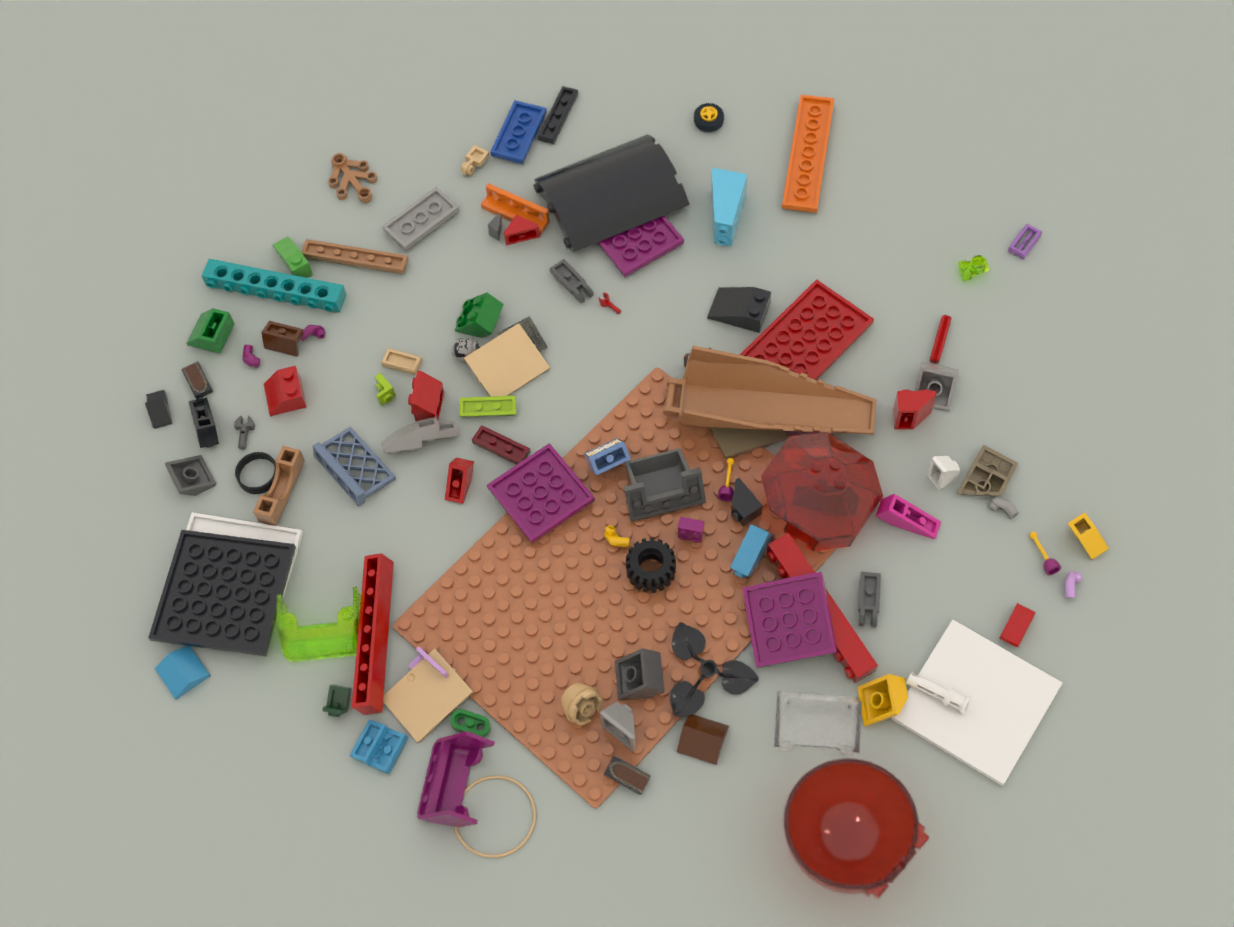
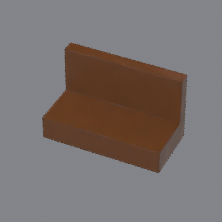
M269 321L261 332L264 348L298 357L297 344L303 336V329Z

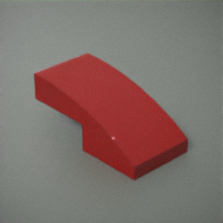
M1017 603L999 639L1018 648L1036 612Z

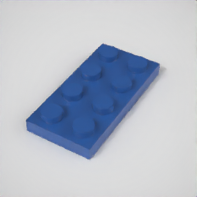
M514 100L490 151L491 156L523 164L547 113L546 108Z

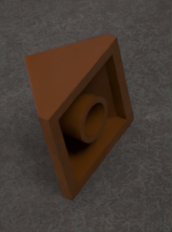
M694 714L689 715L682 728L677 753L717 765L729 726Z

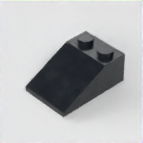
M719 287L707 319L760 333L771 304V291L756 287Z

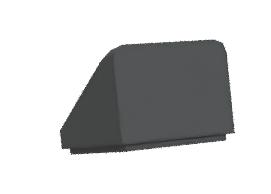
M497 214L488 224L489 235L499 241L502 229L501 214Z

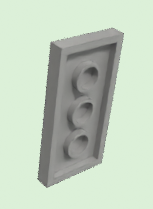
M436 186L382 227L402 249L407 251L458 213L459 207Z

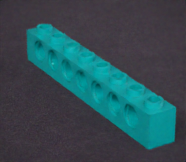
M210 258L201 275L205 285L209 288H220L228 292H240L243 295H255L263 299L269 298L278 302L284 301L293 305L308 306L312 309H324L328 312L340 313L346 298L344 286L341 284Z

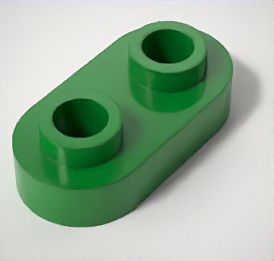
M463 709L456 710L451 715L450 722L456 731H468L481 737H486L491 731L489 720L482 715ZM464 719L465 723L458 724L459 720ZM479 726H484L482 731L477 730Z

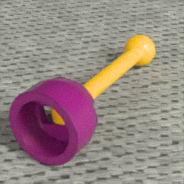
M733 458L727 459L726 483L718 491V498L722 501L733 500L734 491L729 486L731 468L734 464Z
M1031 532L1029 537L1034 540L1045 559L1043 564L1044 571L1048 576L1056 574L1061 570L1059 562L1047 556L1037 539V533Z

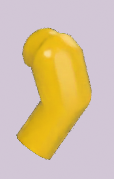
M609 525L605 528L604 536L610 545L629 547L630 538L619 537L614 526Z

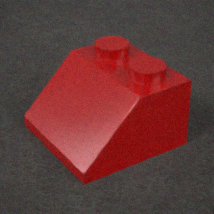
M296 365L277 370L264 383L270 417L307 407L301 377Z

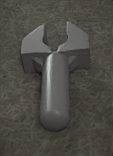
M242 416L238 417L234 423L235 429L240 431L238 448L242 450L246 448L248 431L255 429V424L250 416H248V422L244 427L242 425Z

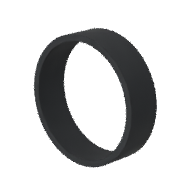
M253 452L244 456L238 462L235 469V477L244 491L250 494H262L269 491L274 480L275 470L272 478L262 486L248 487L240 482L242 469L253 460H268L274 464L276 470L275 460L267 453Z

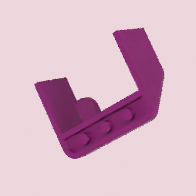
M468 731L436 740L432 748L417 810L418 819L454 827L477 824L478 820L469 817L468 808L462 805L470 767L475 766L482 760L483 748L494 746V741Z

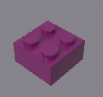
M680 517L678 538L684 541L690 540L694 543H702L704 521Z

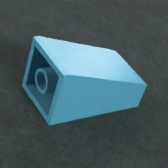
M712 168L711 195L714 243L722 246H732L746 198L747 174Z

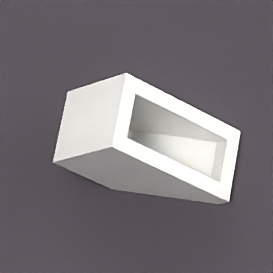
M935 456L931 460L927 477L940 490L958 479L960 468L957 462L952 461L949 456Z

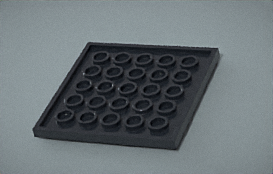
M181 530L148 638L150 641L267 656L296 546L291 543Z

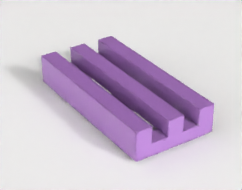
M1026 224L1010 245L1008 252H1014L1015 256L1020 255L1021 259L1024 260L1042 235V231ZM1027 230H1030L1018 249L1015 248ZM1034 233H1036V235L1034 236V238L1031 240V242L1029 243V245L1026 247V249H1025L1024 252H1023L1022 249L1024 248V246H1025V245L1027 244V242L1030 240V238L1032 237V235H1033Z

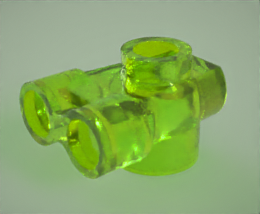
M981 255L974 256L971 261L963 260L958 262L963 281L971 280L973 276L989 271L987 260Z

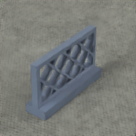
M351 427L323 444L318 442L313 445L314 457L358 507L365 503L367 497L396 480L395 475ZM349 434L354 438L353 443L342 442L343 438ZM331 445L338 446V451L330 452L327 448ZM341 446L352 447L351 454L340 453ZM361 448L365 453L364 455L354 454V449ZM339 457L350 458L349 465L340 464L338 462ZM352 460H363L362 466L352 465ZM366 460L374 461L376 467H365ZM350 470L361 471L360 477H352ZM364 471L375 472L374 478H363ZM377 473H384L388 476L384 480L376 479ZM371 483L372 488L364 491L361 484Z

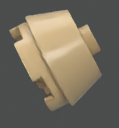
M581 683L571 685L561 698V706L567 719L578 725H585L591 722L590 717L596 710L599 712L603 704V699L599 696L596 688Z

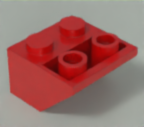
M417 371L416 378L414 377L412 380L413 392L409 394L408 404L411 405V414H414L416 422L433 417L439 420L445 392L443 384L430 375Z
M908 389L897 391L893 408L894 430L915 429L931 414L936 391L927 389L921 391H911Z

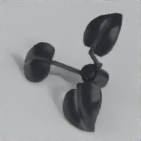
M682 622L677 625L673 633V651L681 660H687L692 656L701 665L698 669L700 678L694 686L687 681H682L675 684L672 688L670 702L675 716L685 717L692 715L703 706L705 695L701 690L697 689L703 679H710L715 674L723 677V688L733 695L746 692L759 680L753 669L741 661L730 660L726 662L722 668L723 673H721L714 661L697 657L696 655L702 653L705 648V638L699 630Z

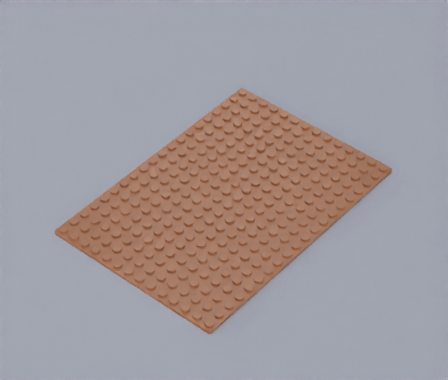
M660 368L653 369L562 458L595 497L594 502L532 544L506 513L393 623L394 630L415 649L419 646L428 655L435 648L447 663L456 669V673L471 688L473 693L469 697L595 809L620 785L603 775L612 756H616L636 767L681 719V717L673 714L670 702V692L674 685L678 682L687 681L694 686L700 678L698 669L701 663L694 660L692 656L687 660H681L673 651L672 637L677 625L682 622L696 628L703 634L706 642L705 648L702 653L696 656L704 660L714 661L721 673H723V665L730 660H735L752 642L742 588L782 580L777 572L775 563H771L767 558L766 552L751 577L745 576V578H741L734 574V569L730 568L750 525H755L774 534L775 536L771 542L789 533L814 572H816L857 528L860 522L855 516H838L794 506L792 502L797 487L815 486L764 447L730 457L734 459V464L731 468L729 486L734 491L735 481L737 478H740L763 505L762 515L750 523L742 526L740 522H736L731 516L732 500L722 501L718 498L719 488L726 483L727 459L713 437L710 427L679 423L677 416H666L663 414V407L666 406L668 392L667 379L672 377ZM679 387L675 389L673 407H679L681 392ZM616 438L625 443L631 458L628 461L681 448L689 469L700 468L702 472L706 503L631 522L624 493V487L630 485L625 462L596 476L590 471L584 453ZM680 517L704 521L702 543H694L690 540L684 541L678 538ZM609 525L614 526L619 537L630 538L629 547L610 545L604 536L605 528ZM644 538H646V541H649L650 538H654V541H658V539L663 540V544L667 543L669 544V549H673L676 558L674 580H671V584L668 587L665 585L664 590L656 589V593H652V590H648V593L643 592V588L640 590L636 589L635 584L632 585L630 578L628 579L626 555L627 553L629 554L630 547H634V543L637 541L641 543ZM655 559L645 560L640 565L643 570L648 572L656 571L662 566ZM642 648L660 652L664 692L651 698L618 700L615 661ZM715 674L710 679H703L697 689L705 693L719 675ZM576 683L596 688L599 696L603 699L601 710L599 712L596 710L590 717L592 721L585 725L570 722L561 706L562 695L571 685ZM616 702L621 705H627L633 711L636 750L634 752L602 727L601 711Z

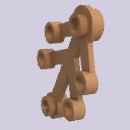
M342 153L335 154L331 160L334 169L331 177L328 179L329 187L334 189L339 186L338 176L342 170L344 176L339 189L336 191L338 199L344 200L347 198L346 190L350 181L357 191L359 200L363 203L370 202L372 199L371 190L363 187L357 180V178L367 179L371 184L377 182L376 173L367 172L369 170L368 162L365 160H348ZM348 167L359 168V171L350 170Z

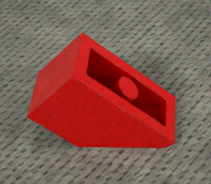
M456 457L449 463L445 500L464 503L472 481L474 461Z

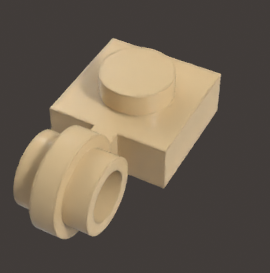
M474 145L465 156L467 162H464L460 170L466 176H471L475 166L480 168L489 158V152Z

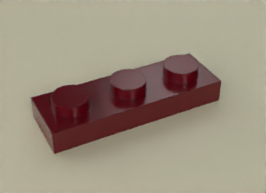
M483 425L480 426L472 438L473 444L516 465L525 460L531 452L530 448Z

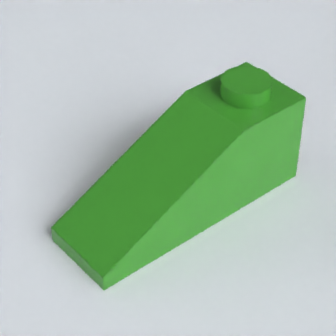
M289 237L273 244L274 249L292 275L305 278L313 275L308 261Z

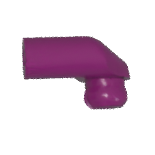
M308 325L303 329L301 340L304 341L310 335H315L319 339L324 338L326 335L325 329L320 325Z
M249 344L244 345L243 362L250 367H259L260 359L252 354L253 346Z

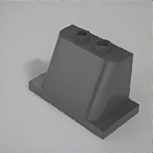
M681 448L625 462L630 485L624 487V493L631 522L706 503L702 472L700 468L689 469Z

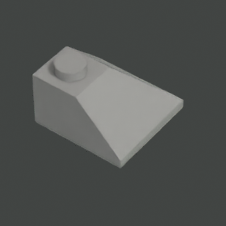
M616 702L601 711L602 727L634 752L636 750L633 711L627 705H621Z

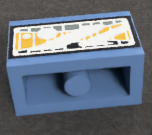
M619 438L584 453L590 471L596 476L631 459L625 443Z

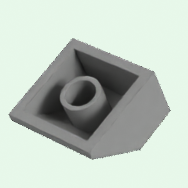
M921 362L915 391L924 389L936 391L933 407L950 411L959 369Z

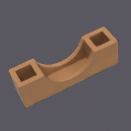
M282 446L275 462L276 470L273 483L265 495H260L253 511L258 522L277 526L305 462L300 450Z

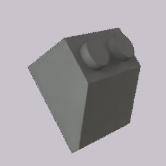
M642 648L615 661L618 700L651 698L664 692L660 652Z

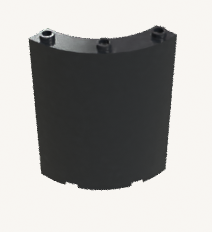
M644 135L534 179L535 184L533 186L535 192L547 202L549 212L553 213L564 234L565 238L563 241L567 249L569 248V250L575 252L690 205L682 183L678 184L674 176L677 172L661 145L654 143L655 139L652 136Z

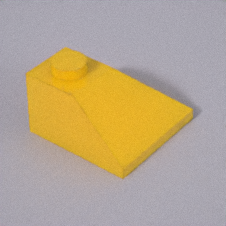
M887 674L857 687L863 724L866 727L898 715L908 699L905 678L892 674Z

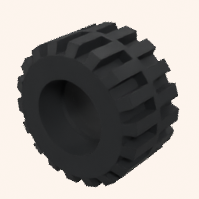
M644 538L641 543L638 541L634 543V547H630L629 554L627 553L626 571L628 579L630 578V583L632 585L635 584L638 590L643 588V592L648 593V590H652V593H656V589L662 591L665 585L668 587L671 584V580H674L676 573V558L673 549H669V544H663L661 539L654 541V538H650L649 541H646V538ZM648 559H655L662 564L658 570L653 572L645 571L640 567L641 563Z

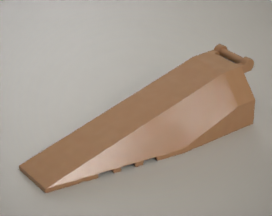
M693 346L688 356L683 379H667L668 392L666 406L663 407V414L666 416H677L679 423L697 427L873 435L876 399L847 390L838 385L834 387L824 383L825 381L821 379L809 378L804 373L792 372L789 370L790 368L767 360ZM676 387L681 388L679 407H673Z

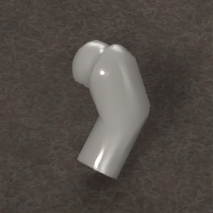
M995 497L989 502V507L992 510L996 511L998 508H1002L1011 519L1019 513L1008 500Z

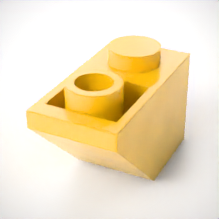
M1085 512L1068 523L1069 529L1092 560L1109 549Z

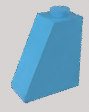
M751 524L730 568L735 570L734 574L741 578H745V576L751 577L765 554L768 544L771 543L775 535Z

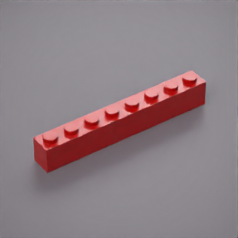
M789 533L768 544L767 558L771 563H775L777 572L782 579L815 573ZM826 589L837 653H834L833 656L838 663L841 662L847 678L857 683L874 673L878 665Z
M382 553L364 556L352 708L363 715L382 713L394 562Z

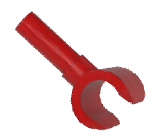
M603 292L605 299L598 297L600 305L602 307L608 306L620 314L621 310L610 302L609 295Z

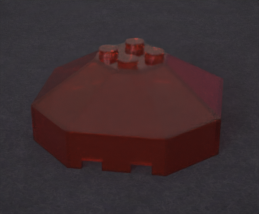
M828 432L789 436L761 475L770 511L787 522L784 533H789L795 540L797 538L800 539L812 551L851 546L883 498L874 462Z

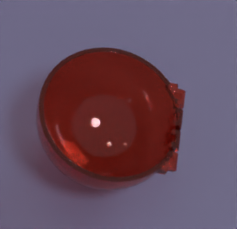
M860 759L832 760L811 769L792 789L784 812L785 839L795 863L816 884L838 893H864L868 897L872 894L879 899L889 887L888 884L892 883L904 871L908 863L917 854L915 848L920 850L930 838L924 832L925 827L919 823L915 803L902 782L883 767Z

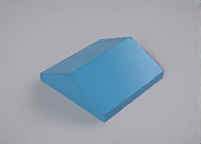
M185 646L169 653L155 667V670L175 699H178L210 677L190 646Z

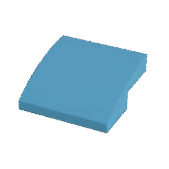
M369 719L349 756L374 769L390 774L408 737L403 733L389 729L384 724Z

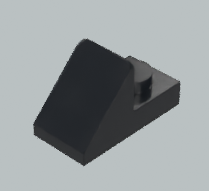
M165 390L146 394L147 402L145 406L153 428L156 429L172 424Z

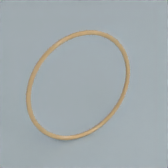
M495 775L476 780L465 789L464 795L474 785L488 779L511 781L520 786L528 795L533 809V821L528 835L516 848L496 855L484 854L472 849L464 842L458 828L454 827L458 839L469 851L487 858L503 857L517 851L531 836L536 822V807L529 791L512 778Z

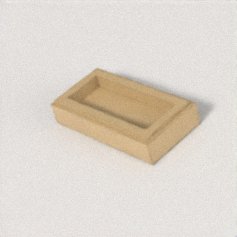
M388 348L381 365L386 368L416 375L423 360L422 357Z

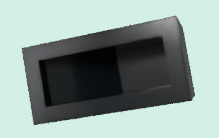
M737 478L735 481L731 516L736 522H740L742 526H745L762 515L763 505L743 481Z

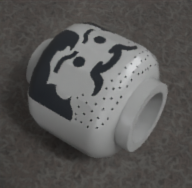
M474 338L457 339L451 349L452 355L459 362H465L464 357L479 349L480 345Z

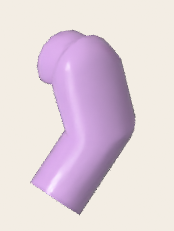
M1074 571L1068 573L1065 580V598H1075V582L1079 583L1081 581V573Z

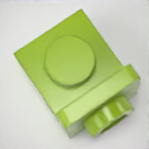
M380 372L374 377L377 382L375 386L380 392L376 397L379 404L383 406L390 403L396 397L392 385Z

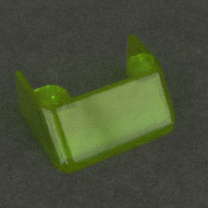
M353 587V606L341 608L337 614V622L298 626L296 616L288 612V606L281 595H277V628L284 657L288 661L295 662L356 655L361 595L358 588Z

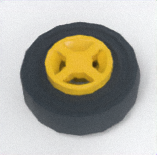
M702 104L694 112V123L699 130L704 132L716 131L724 123V112L716 104Z

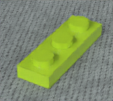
M516 396L459 398L460 417L517 415Z

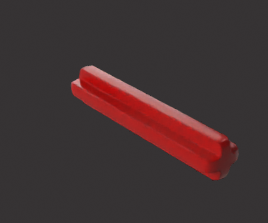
M942 315L930 356L931 363L938 364L940 362L952 319L951 316Z

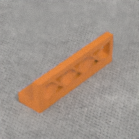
M489 183L486 185L487 196L481 203L482 209L495 215L501 214L502 218L512 221L517 214L537 223L540 235H542L550 223L548 209Z

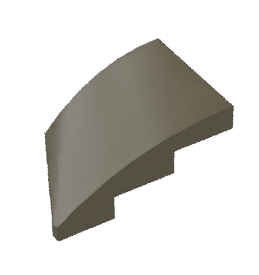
M983 445L957 494L1001 496L1018 463Z

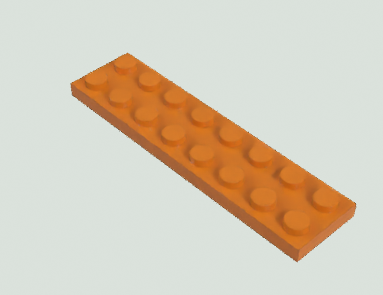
M800 94L782 209L817 213L834 98Z

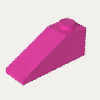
M896 494L881 499L876 513L878 518L892 526L931 539H936L941 521Z

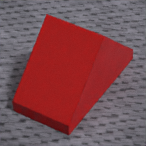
M517 214L504 231L506 246L540 237L538 224Z

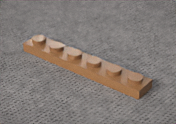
M306 239L301 251L304 257L309 259L404 274L409 260L407 255Z

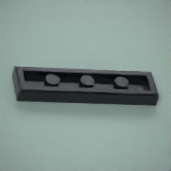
M562 86L537 136L539 141L550 144L555 143L579 94L578 90Z

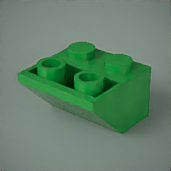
M488 292L466 300L463 303L461 315L457 318L455 331L480 338L491 335L502 310L503 303Z
M214 308L202 313L186 344L220 354L235 325L230 313Z

